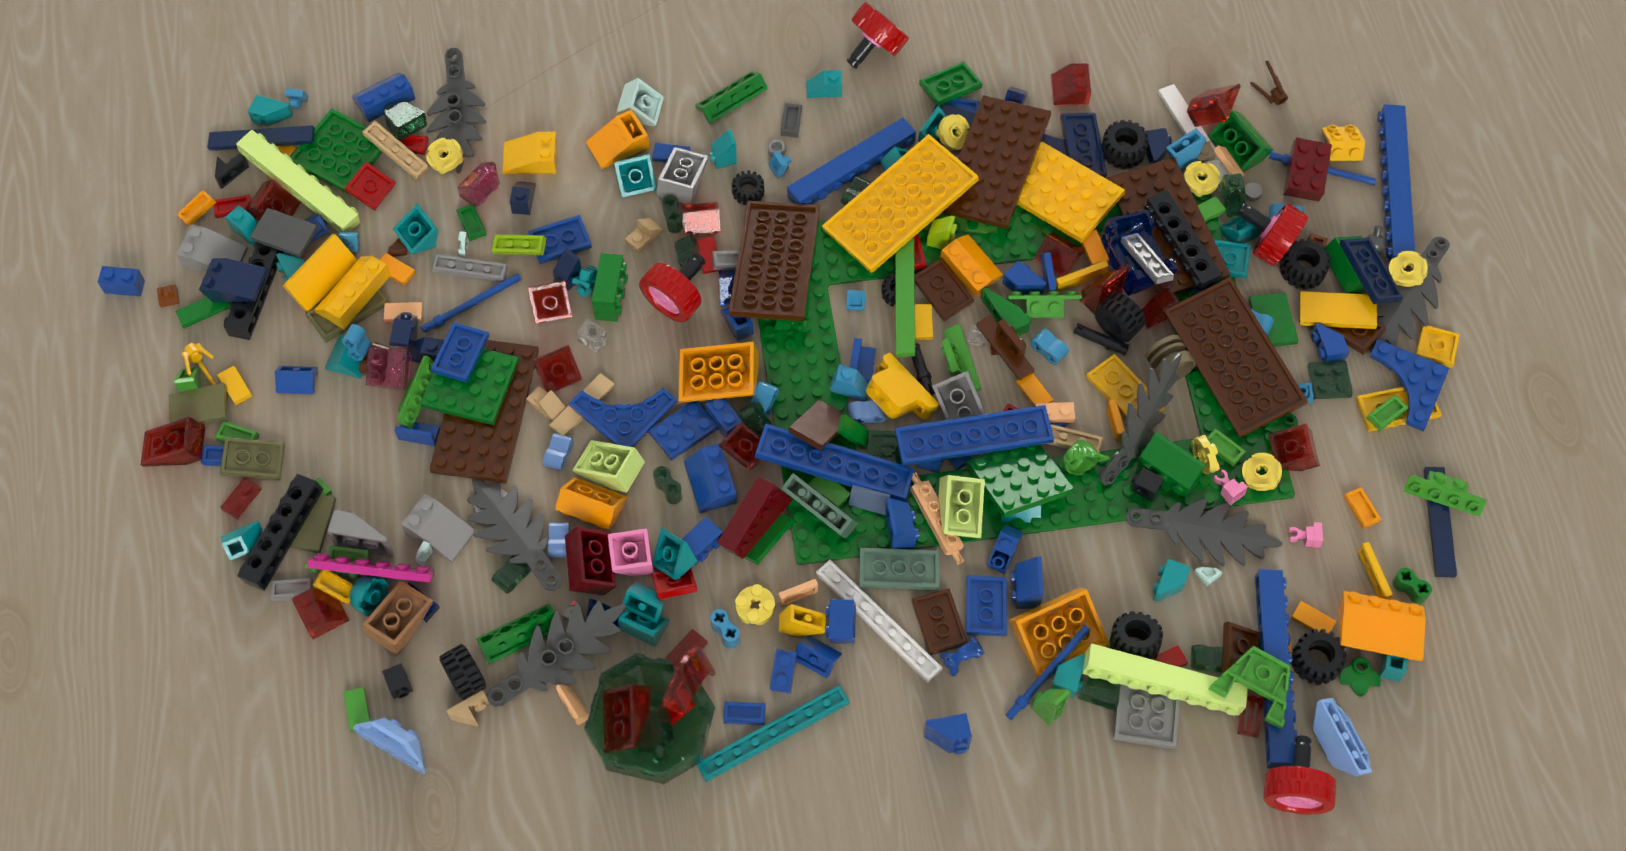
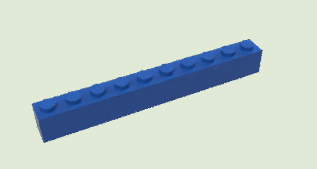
M1384 104L1382 110L1378 112L1377 121L1380 122L1378 136L1381 137L1379 151H1382L1380 166H1383L1381 181H1384L1382 196L1385 197L1383 212L1386 214L1384 217V227L1387 230L1384 239L1388 246L1385 256L1390 264V261L1394 260L1401 252H1415L1406 108L1402 105Z
M1259 569L1255 575L1258 632H1260L1259 649L1289 665L1292 663V654L1288 652L1291 637L1290 633H1287L1289 615L1286 614L1285 609L1288 606V597L1284 595V589H1286L1287 585L1286 577H1283V570ZM1290 671L1286 694L1287 704L1284 713V726L1279 729L1264 720L1267 768L1293 766L1297 730H1294L1296 711L1292 709V703L1295 700L1294 691H1291V684L1293 683L1292 671ZM1262 696L1265 719L1273 702Z

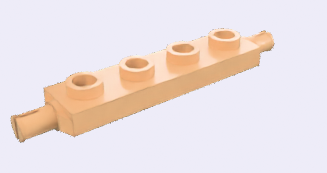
M914 472L911 479L914 483L910 489L944 554L952 555L957 565L962 564L965 561L960 554L964 547L963 542L959 536L942 534L939 498L929 480L921 481L917 472Z

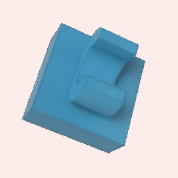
M286 88L285 96L290 99V106H293L292 108L300 109L301 101H308V94L303 90Z
M780 151L774 152L768 165L777 178L783 177L785 170L789 169L787 163H791L792 160L789 156L783 157Z
M340 232L338 237L349 251L359 252L358 233Z
M847 290L846 309L865 310L866 290Z

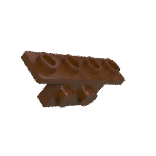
M992 315L977 322L976 327L1019 380L1034 372V368L1024 357L1026 343L1017 336L1011 324H1008L1005 319L997 323Z

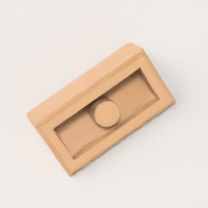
M556 685L557 694L575 723L580 725L590 719L589 713L572 686Z

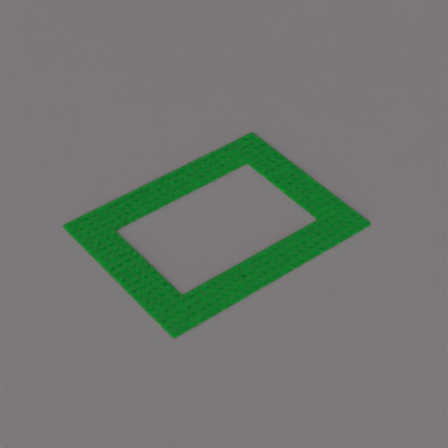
M1198 176L1199 180H1205V177ZM1192 193L1197 205L1212 198L1211 194L1197 197ZM1117 204L1094 229L1097 230L1106 251L1124 249L1121 237L1130 235ZM1019 205L1016 206L1008 229L997 227V233L959 232L961 225L958 222H954V224H957L955 239L969 234L995 265L1017 262L1018 260L1040 259V254L1048 252L1051 253V258L1085 253L1079 241ZM1218 217L1206 222L1213 239L1224 241L1222 231L1219 228ZM969 220L967 224L971 230L977 229L979 225L978 222ZM818 221L804 319L808 321L805 332H800L793 326H791L790 331L784 329L779 331L774 329L777 319L758 318L767 381L769 384L779 388L778 397L772 406L774 425L789 430V427L818 400L849 416L847 396L829 391L833 374L838 365L841 364L828 286L884 279L885 277L888 278V274L891 273L893 276L894 272H896V253L873 273L868 271L823 230L822 225L827 221ZM986 224V226L989 227V228L995 227V226ZM923 228L916 235H919L926 266L928 267L941 259L942 249L927 246L929 230ZM923 269L915 270V274L922 271ZM1189 290L1166 297L1167 309L1197 293ZM1195 366L1185 378L1200 435L1208 437L1216 428L1246 451L1245 455L1234 467L1216 454L1220 469L1210 474L1202 472L1198 483L1186 498L1176 494L1168 485L1162 484L1154 500L1150 501L1132 491L1134 484L1131 481L1135 473L1140 474L1142 470L1137 465L1140 456L1132 458L1116 477L1115 481L1109 485L1101 483L1098 477L1099 472L1103 467L1110 464L1112 456L1116 452L1121 451L1122 448L1100 451L1101 454L1109 456V460L1097 462L1093 468L1085 471L1083 475L1070 474L1065 471L1063 456L1052 457L1053 462L1074 488L1073 494L1042 504L1041 518H1032L1031 522H1024L1020 518L1014 519L1013 522H1002L1001 513L984 491L981 538L959 537L963 543L997 539L1005 525L1024 532L1023 535L1122 522L1127 521L1126 515L1133 508L1168 511L1176 503H1181L1180 512L1188 505L1202 499H1207L1204 510H1211L1219 505L1228 503L1221 495L1223 486L1213 481L1214 475L1222 479L1223 477L1220 474L1222 470H1225L1230 481L1235 479L1238 483L1242 481L1245 483L1242 476L1243 464L1256 453L1271 454L1274 456V459L1280 462L1282 467L1281 480L1277 487L1272 490L1257 491L1247 488L1245 495L1232 505L1229 504V507L1291 499L1295 496V491L1279 434L1264 430L1265 426L1239 439ZM841 434L836 435L829 442L856 451V445ZM1194 439L1172 441L1193 456L1191 442ZM1147 445L1138 449L1139 451H1141V454L1143 453ZM781 466L784 484L792 473L808 484L815 477L814 475ZM1261 468L1257 473L1264 475L1267 472H1265L1264 468ZM969 469L918 475L921 481L929 480L938 498L940 477L951 475L975 478ZM911 480L905 502L909 503L910 510H914L915 522H913L914 528L918 529L919 540H916L915 547L905 549L916 550L938 547L940 545L910 491L914 485ZM838 483L851 493L852 487ZM785 492L792 499L787 508L789 517L794 521L791 525L795 559L798 565L860 557V548L892 549L885 515L850 506L848 499L839 509L858 524L849 536L844 538ZM1133 515L1134 519L1140 518L1138 515Z

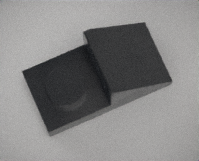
M241 153L233 157L227 164L217 157L215 179L221 189L249 168L246 158Z

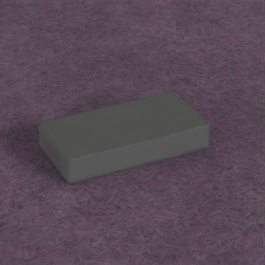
M785 103L781 136L798 138L802 105Z

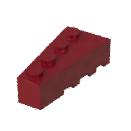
M758 476L717 544L733 555L744 559L792 502V499L775 484Z

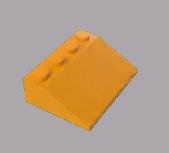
M746 342L680 349L679 402L754 396L759 371V351L755 343Z
M1084 588L1074 589L1009 619L1015 637L1037 677L1042 674L1084 625L1089 627L1090 631L1062 663L1085 654L1091 643L1103 647L1109 645L1088 590Z
M1343 591L1338 607L1340 645L1423 661L1426 621L1424 606L1415 603H1404L1394 599L1388 600L1377 596L1363 595L1357 592Z

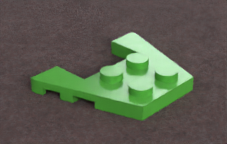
M1253 646L1210 685L1209 690L1226 698L1234 681L1273 702L1264 720L1281 729L1285 722L1286 694L1291 666Z

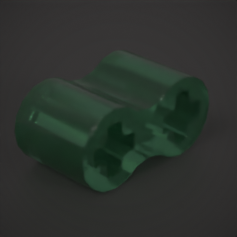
M857 175L843 193L841 203L847 205L872 182Z
M667 195L662 199L667 229L671 233H678L683 229L678 199L674 195Z
M692 234L674 243L681 268L695 253L699 254L698 242Z
M754 401L738 411L739 417L746 425L750 437L755 441L760 440L765 424L772 425L758 401Z
M657 467L653 472L655 486L664 492L668 503H679L682 500L680 483L672 479L670 470L667 467Z
M508 560L502 568L494 573L491 581L508 594L513 591L522 579L527 577L531 569L527 563L512 564Z
M1193 645L1191 647V668L1222 672L1223 647Z

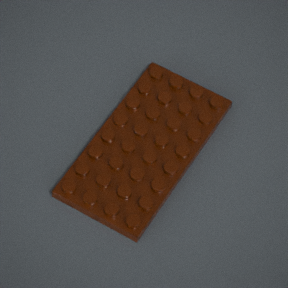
M983 95L958 157L962 163L979 176V181L942 213L1008 229L1049 123L1051 111Z
M1174 158L1107 177L1109 181L1125 189V194L1116 204L1130 235L1138 233L1174 274L1173 280L1155 284L1152 280L1160 299L1195 289L1191 283L1190 276L1183 271L1181 262L1174 257L1172 248L1169 244L1165 243L1162 232L1156 229L1153 218L1148 216L1145 210L1147 198L1165 190H1168L1221 272V281L1230 277L1229 270Z
M763 201L747 202L729 306V316L804 321L820 205Z
M1231 277L1164 310L1165 316L1176 334L1179 335L1182 343H1184L1186 351H1189L1196 362L1195 366L1239 439L1308 404L1303 392Z
M487 340L484 349L519 358V363L495 424L490 425L444 413L429 469L430 473L507 483L539 348L538 346Z

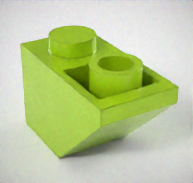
M951 215L932 221L927 237V246L943 249L955 240L957 224H954L955 216Z

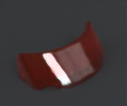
M693 646L679 663L673 679L666 688L662 706L684 715L705 679L709 675L714 676L716 674L701 647Z

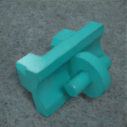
M589 265L587 269L582 268L579 276L573 278L572 283L578 284L577 293L580 296L587 297L592 294L596 281L597 267Z

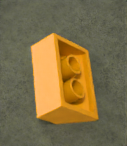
M969 234L955 239L941 251L940 258L944 259L950 269L975 298L982 293L983 288H989L1004 276Z
M574 477L560 488L555 510L561 511L566 516L577 517L582 522L593 523L598 528L610 529L616 524L628 496Z

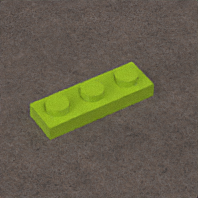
M495 234L491 252L506 255H544L547 238L542 235Z

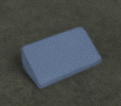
M852 485L849 505L885 515L886 500L890 498V494Z

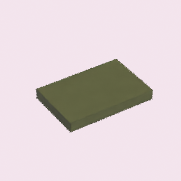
M224 383L169 394V421L172 431L228 419L227 387Z
M225 437L220 475L280 480L285 442Z
M320 495L290 548L321 553L336 503L335 497Z

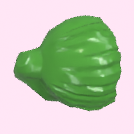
M1077 440L1064 454L1063 466L1065 471L1070 474L1083 475L1085 471L1093 468L1097 462L1109 460V456L1099 453L1089 442Z

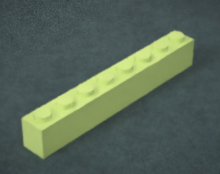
M251 130L236 143L239 153L311 211L320 215L326 223L339 233L351 232L360 224L359 213L354 207L347 206L340 196L336 197L332 194L330 188L326 185L322 186L315 176L308 175L301 165L293 163L292 159L287 154L283 155L273 143L269 144L261 133L257 134Z
M1092 643L1085 652L1082 674L1088 675L1091 678L1108 680L1112 684H1123L1131 689L1148 691L1150 694L1164 695L1169 699L1186 701L1191 705L1205 706L1209 710L1223 711L1232 716H1239L1246 708L1248 688L1234 682L1228 695L1224 698L1209 690L1210 685L1218 677Z

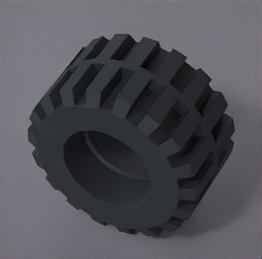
M1125 119L1120 122L1115 121L1113 125L1110 124L1108 129L1105 130L1102 141L1104 159H1108L1107 162L1114 164L1116 168L1120 166L1121 169L1139 165V162H1142L1145 157L1149 138H1147L1148 133L1144 132L1145 128L1143 126L1139 127L1137 122L1132 123V120L1127 122ZM1118 142H1127L1132 146L1125 147L1118 144Z
M1312 239L1295 241L1283 256L1280 264V272L1284 275L1283 279L1285 281L1288 280L1289 285L1293 284L1298 289L1302 287L1303 290H1307L1308 287L1313 289L1315 285L1319 286L1325 279L1331 265V257H1328L1329 252L1325 251L1326 247L1320 246L1317 241L1312 242ZM1298 261H1306L1310 263L1313 267H1304L1300 265Z
M1110 293L1094 312L1099 326L1109 336L1112 335L1121 342H1129L1146 323L1144 313L1140 307L1122 293Z
M1131 611L1129 614L1124 613L1122 617L1116 618V622L1113 624L1109 648L1154 660L1158 656L1163 640L1162 627L1160 624H1157L1158 621L1155 618L1151 619L1150 615H1143V612L1135 613ZM1130 637H1137L1143 641H1136Z
M1313 629L1311 633L1307 631L1292 650V667L1296 666L1295 673H1300L1302 680L1308 679L1307 683L1312 684L1314 681L1316 685H1321L1322 682L1327 684L1331 680L1333 681L1344 668L1347 661L1345 659L1347 651H1343L1345 646L1340 645V638H1335L1333 632L1330 631L1328 634L1325 629H1321L1320 632L1317 629ZM1316 649L1322 651L1327 656L1329 664L1322 665L1313 661L1309 655V650Z
M460 644L439 656L444 671L462 700H466L486 689V682L466 646Z

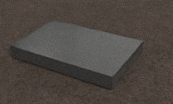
M267 208L250 238L252 241L301 258L318 227L310 222Z

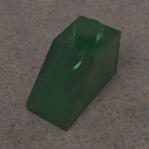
M1242 174L1223 175L1219 189L1224 207L1226 208V216L1235 217L1238 216L1236 214L1237 210L1245 202V186Z

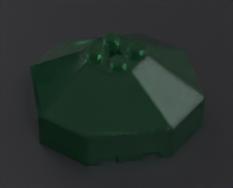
M636 653L600 674L598 688L594 694L590 707L591 711L588 720H586L584 730L607 771L665 784L701 763L716 707L695 673L674 669L671 660L658 657L653 659L646 657L645 654ZM680 689H686L695 707L669 730H664L654 713ZM650 724L658 726L656 729L657 733L647 732Z

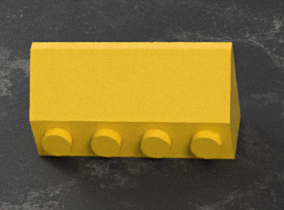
M372 255L361 256L314 311L340 328L345 329L391 276L387 264Z

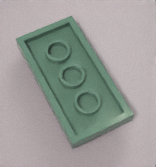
M860 548L859 587L939 590V551Z

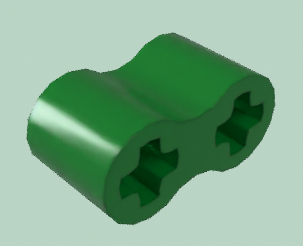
M1409 568L1400 569L1392 580L1393 587L1398 591L1406 593L1415 604L1424 603L1432 592L1431 585L1427 581L1418 579Z

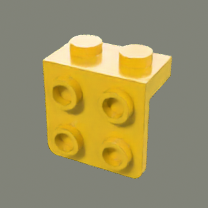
M1329 125L1322 128V133L1328 144H1332L1329 161H1363L1365 139L1357 127L1353 125H1346L1345 127Z

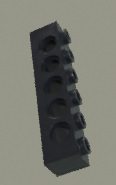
M1168 190L1148 197L1145 206L1146 213L1153 218L1156 229L1162 232L1165 243L1169 244L1172 248L1174 257L1181 262L1182 269L1190 276L1192 285L1201 292L1221 282V272Z
M255 242V249L253 254L250 255L248 263L268 269V272L255 302L231 303L230 313L225 318L223 325L228 336L251 339L278 269L276 262L279 260L276 254L284 253L258 242Z
M297 474L290 482L287 492L280 499L277 509L270 516L267 526L260 533L257 543L250 550L245 563L240 567L237 576L244 583L263 591L266 590L324 490L317 481Z

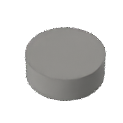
M772 140L768 144L769 155L772 156L774 152L780 151L783 156L786 152L785 143L781 140Z
M1254 182L1248 183L1244 188L1243 195L1247 200L1256 201L1261 197L1262 187Z

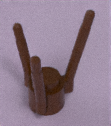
M1266 61L1268 70L1276 85L1270 92L1271 96L1254 82L1250 84L1266 97L1270 104L1275 102L1276 105H1281L1288 100V96L1283 90L1269 61Z

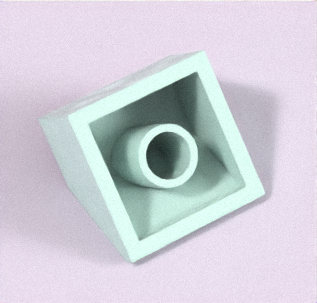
M637 78L624 85L616 113L620 115L632 109L641 124L656 126L664 96Z

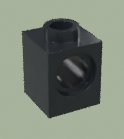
M1143 467L1140 474L1136 472L1131 481L1134 484L1132 491L1153 501L1161 488L1164 478Z
M401 663L382 671L394 699L404 698L409 692L413 691Z

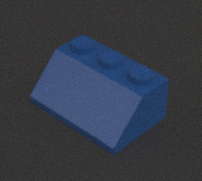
M397 73L353 95L352 99L367 121L371 122L414 100L415 95L405 75Z
M720 443L703 447L684 461L699 513L737 503V493Z

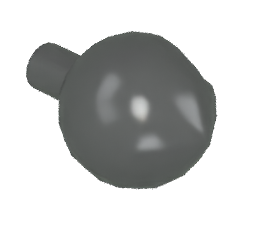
M1375 226L1373 234L1368 235L1366 238L1371 239L1380 255L1385 250L1386 241L1381 236L1382 227Z

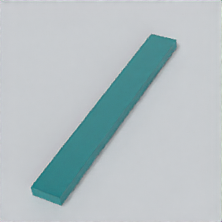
M840 685L702 759L696 763V766L705 782H708L847 706L850 701Z

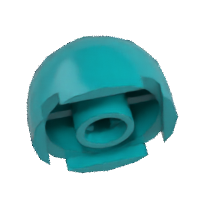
M366 575L356 580L351 587L349 597L354 609L361 614L370 616L389 594V592H386V586L389 587L387 581L371 575Z

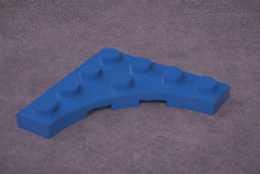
M1377 339L1370 358L1380 362L1389 370L1392 369L1397 374L1404 391L1407 392L1409 400L1408 416L1405 424L1424 432L1449 367Z
M662 388L659 392L638 404L609 405L581 390L569 402V406L613 444L634 447L649 429L677 403V399L665 388Z

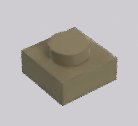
M1210 141L1205 142L1196 161H1202L1201 163L1215 160V153Z

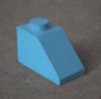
M1197 128L1166 147L1169 158H1174L1180 170H1183L1189 164L1196 161L1206 142V138Z
M839 364L833 374L829 391L866 402L867 393L865 390L868 382L858 370Z

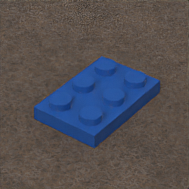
M580 215L528 231V235H542L547 238L544 255H536L539 264L560 258L566 248L573 254L592 248Z
M453 322L431 367L432 373L468 383L489 338V332Z
M693 401L649 429V434L672 461L717 431L718 426L697 401Z
M967 576L966 635L1006 636L1007 577Z

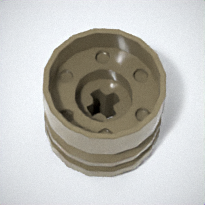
M1171 335L1159 340L1145 354L1151 367L1156 368L1155 373L1158 378L1163 358L1167 359L1170 364L1178 353L1182 354L1175 373L1179 376L1176 381L1186 376L1196 365L1189 351H1185L1186 347L1179 335Z

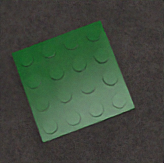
M331 108L315 127L313 144L300 145L290 158L293 163L301 165L311 175L348 194L344 190L347 184L365 162L372 165L382 154V151L362 134L367 128L366 126Z
M483 349L468 383L433 373L420 402L421 407L494 425L519 363V358Z
M1041 445L991 452L967 461V467L973 476L977 479H985L984 491L1003 518L1073 494L1074 488Z

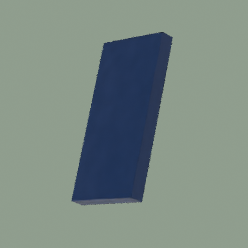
M1096 113L1061 114L1060 121L1067 156L1106 178L1107 171Z
M1370 238L1345 239L1339 243L1373 304L1400 302L1403 299L1401 292Z

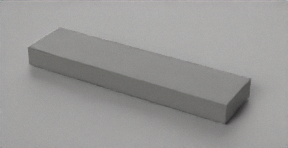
M1138 233L1121 237L1123 246L1155 284L1173 280L1174 274Z
M435 254L431 270L432 273L503 282L506 278L508 264Z

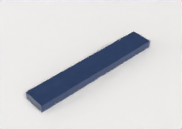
M313 125L251 129L257 134L261 133L269 144L273 143L276 146L313 144L315 128ZM251 130L209 132L207 148L209 151L238 149L236 143Z
M1425 467L1424 479L1427 480L1429 471L1445 474V467ZM1427 500L1435 577H1456L1457 570L1450 509L1448 506Z

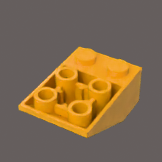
M632 109L613 118L585 142L601 169L650 148L648 134Z

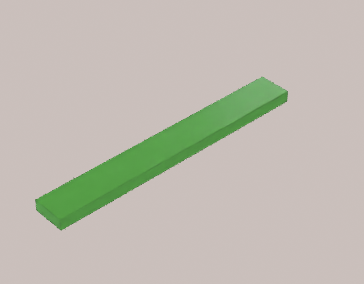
M914 237L896 252L897 357L915 356Z

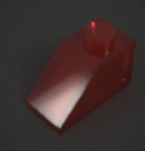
M1171 288L1153 296L1142 308L1147 329L1166 320L1167 317L1164 314V310L1180 303Z

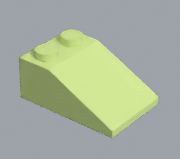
M591 440L572 471L609 489L628 492L645 461L634 447Z
M951 475L940 477L939 506L942 534L981 538L985 479Z

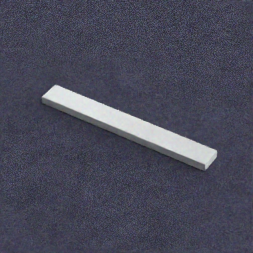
M1173 84L1159 89L1158 95L1184 136L1197 128L1206 138V142L1210 141L1176 86ZM1216 154L1215 160L1203 162L1205 164L1211 163L1219 170L1220 182L1218 189L1226 201L1243 195V190L1236 179L1231 177Z
M831 560L827 561L816 571V575L841 600L855 601L856 614L927 683L942 671L943 667Z

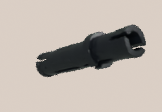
M1077 323V328L1075 327L1073 334L1104 346L1108 351L1111 349L1124 356L1127 354L1126 351L1129 349V344L1116 340L1112 335L1109 337Z
M916 343L915 356H911L917 373L916 379L932 396L935 394L931 382L932 376L927 370L920 344Z

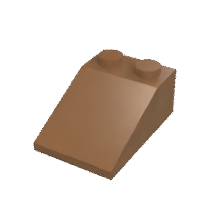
M400 580L362 624L365 636L397 656L411 640L431 607L433 600Z

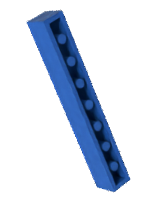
M904 117L789 185L787 187V197L793 204L813 205L818 200H823L831 192L838 191L846 183L853 182L859 175L869 172L876 165L882 164L881 159L894 147L904 149L912 146L916 139V131Z

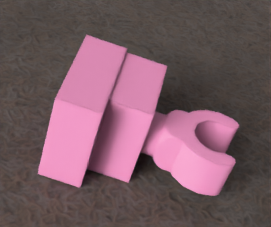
M1222 470L1220 475L1223 478L1220 479L1217 475H1214L1213 481L1223 486L1221 495L1232 505L1245 495L1248 486L1243 481L1241 483H1238L1235 479L1230 481L1227 472Z
M1314 522L1313 526L1306 527L1305 531L1299 530L1296 527L1289 528V533L1296 534V537H1290L1289 542L1294 543L1304 539V547H1321L1323 543L1321 522Z

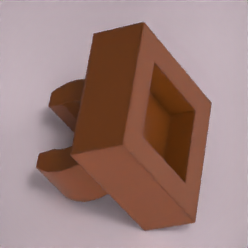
M175 284L157 288L158 301L161 308L180 304Z

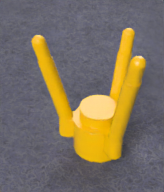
M191 343L185 346L184 352L181 355L184 358L187 375L191 376L189 361L198 363L212 385H216L201 362L202 353L211 359L214 356L205 350L200 343Z

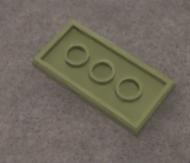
M379 289L345 329L317 314L314 309L305 314L327 343L348 330L352 324H358L384 308L385 303H389V300Z

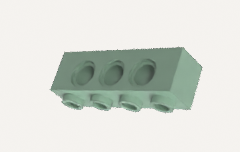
M792 473L781 488L844 538H847L858 524L794 473Z

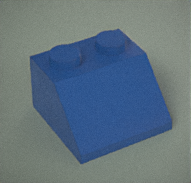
M888 498L886 500L885 517L891 548L905 549L915 547L916 540H919L918 529L914 528L913 522H915L914 510H910L909 503Z
M1041 556L1015 564L1014 571L1010 572V582L1014 583V590H1011V601L1015 602V609H1033L1041 604L1044 594Z
M967 713L926 720L924 738L948 753L954 752V754H962L969 750L972 734Z

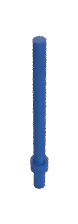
M1271 152L1268 159L1280 161L1282 164L1288 165L1290 155ZM1328 167L1327 174L1375 185L1376 178Z
M517 273L443 315L439 314L433 317L432 321L421 326L422 331L426 333L436 326L439 328L447 320L520 281V275Z
M1084 625L1022 696L1019 695L1014 701L1015 704L1005 714L1007 718L1012 720L1021 709H1025L1031 697L1090 631L1089 627Z

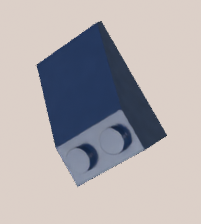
M212 258L199 291L212 302H255L268 269L228 258Z

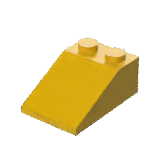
M535 132L504 142L502 174H556L558 151L556 132Z

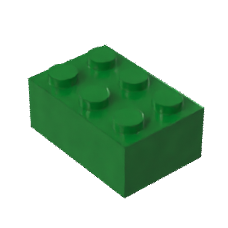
M600 254L592 296L595 320L617 322L618 315L622 314V304L620 303L621 299L625 298L624 283L628 282L627 263L624 262L623 255Z

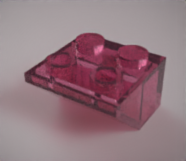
M480 163L457 187L460 197L473 204L476 208L481 203H484L487 196L492 191H495L500 184L495 163Z
M369 347L365 385L385 389L407 390L412 353L408 350Z

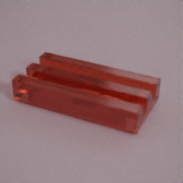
M1251 695L1247 696V701H1250L1247 729L1243 730L1245 708L1239 716L1237 734L1258 738L1264 697L1257 698ZM1255 703H1258L1254 732H1251Z

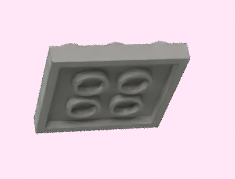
M1119 684L1113 740L1175 749L1177 745L1180 700H1172L1164 695L1150 694L1145 690L1131 689L1126 685Z

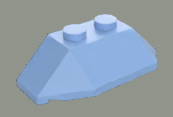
M1333 698L1319 700L1316 706L1313 731L1326 754L1327 760L1331 763L1332 767L1354 776L1371 773L1369 754L1350 718L1336 704Z
M386 718L355 724L353 729L357 735L425 775L426 766L423 749L417 733L410 729L408 731L402 729V725L394 719L389 721Z

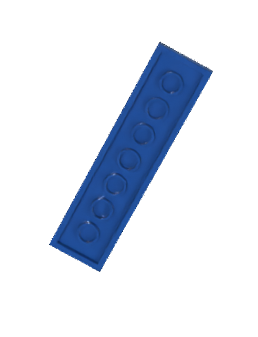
M1045 405L898 427L894 431L902 466L1054 442Z
M765 424L754 458L850 487L855 485L890 494V498L905 502L914 468L902 466L895 462L832 443H828L822 450H819L789 433V430Z

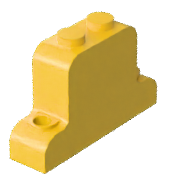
M891 353L885 354L876 369L877 373L872 376L866 387L867 395L892 419H897L910 412L915 413L924 420L933 417L940 404Z

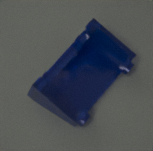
M1148 210L1107 219L1101 234V241L1110 259L1109 261L1128 296L1137 294L1155 285V282L1123 246L1121 237L1138 233L1174 275L1178 270L1177 262L1171 257L1164 258L1151 233L1155 221Z

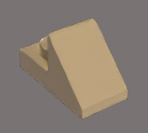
M651 218L638 219L637 228L625 238V243L639 253L664 228Z
M540 386L526 398L528 404L552 422L566 408L552 390L546 392Z
M482 690L446 710L451 721L478 727L472 713L483 710L489 702Z

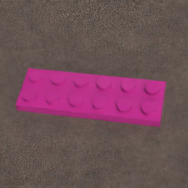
M329 554L315 555L308 560L307 567L429 583L434 579L435 571L430 570L428 566L410 568V564L404 563L391 566L390 562L378 561L376 564L370 563L369 559L362 558L350 561V557L338 556V558L333 559L330 558Z

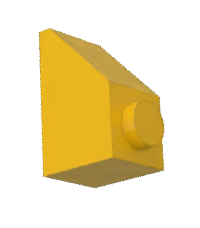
M790 604L779 614V632L795 637L825 633L826 614Z

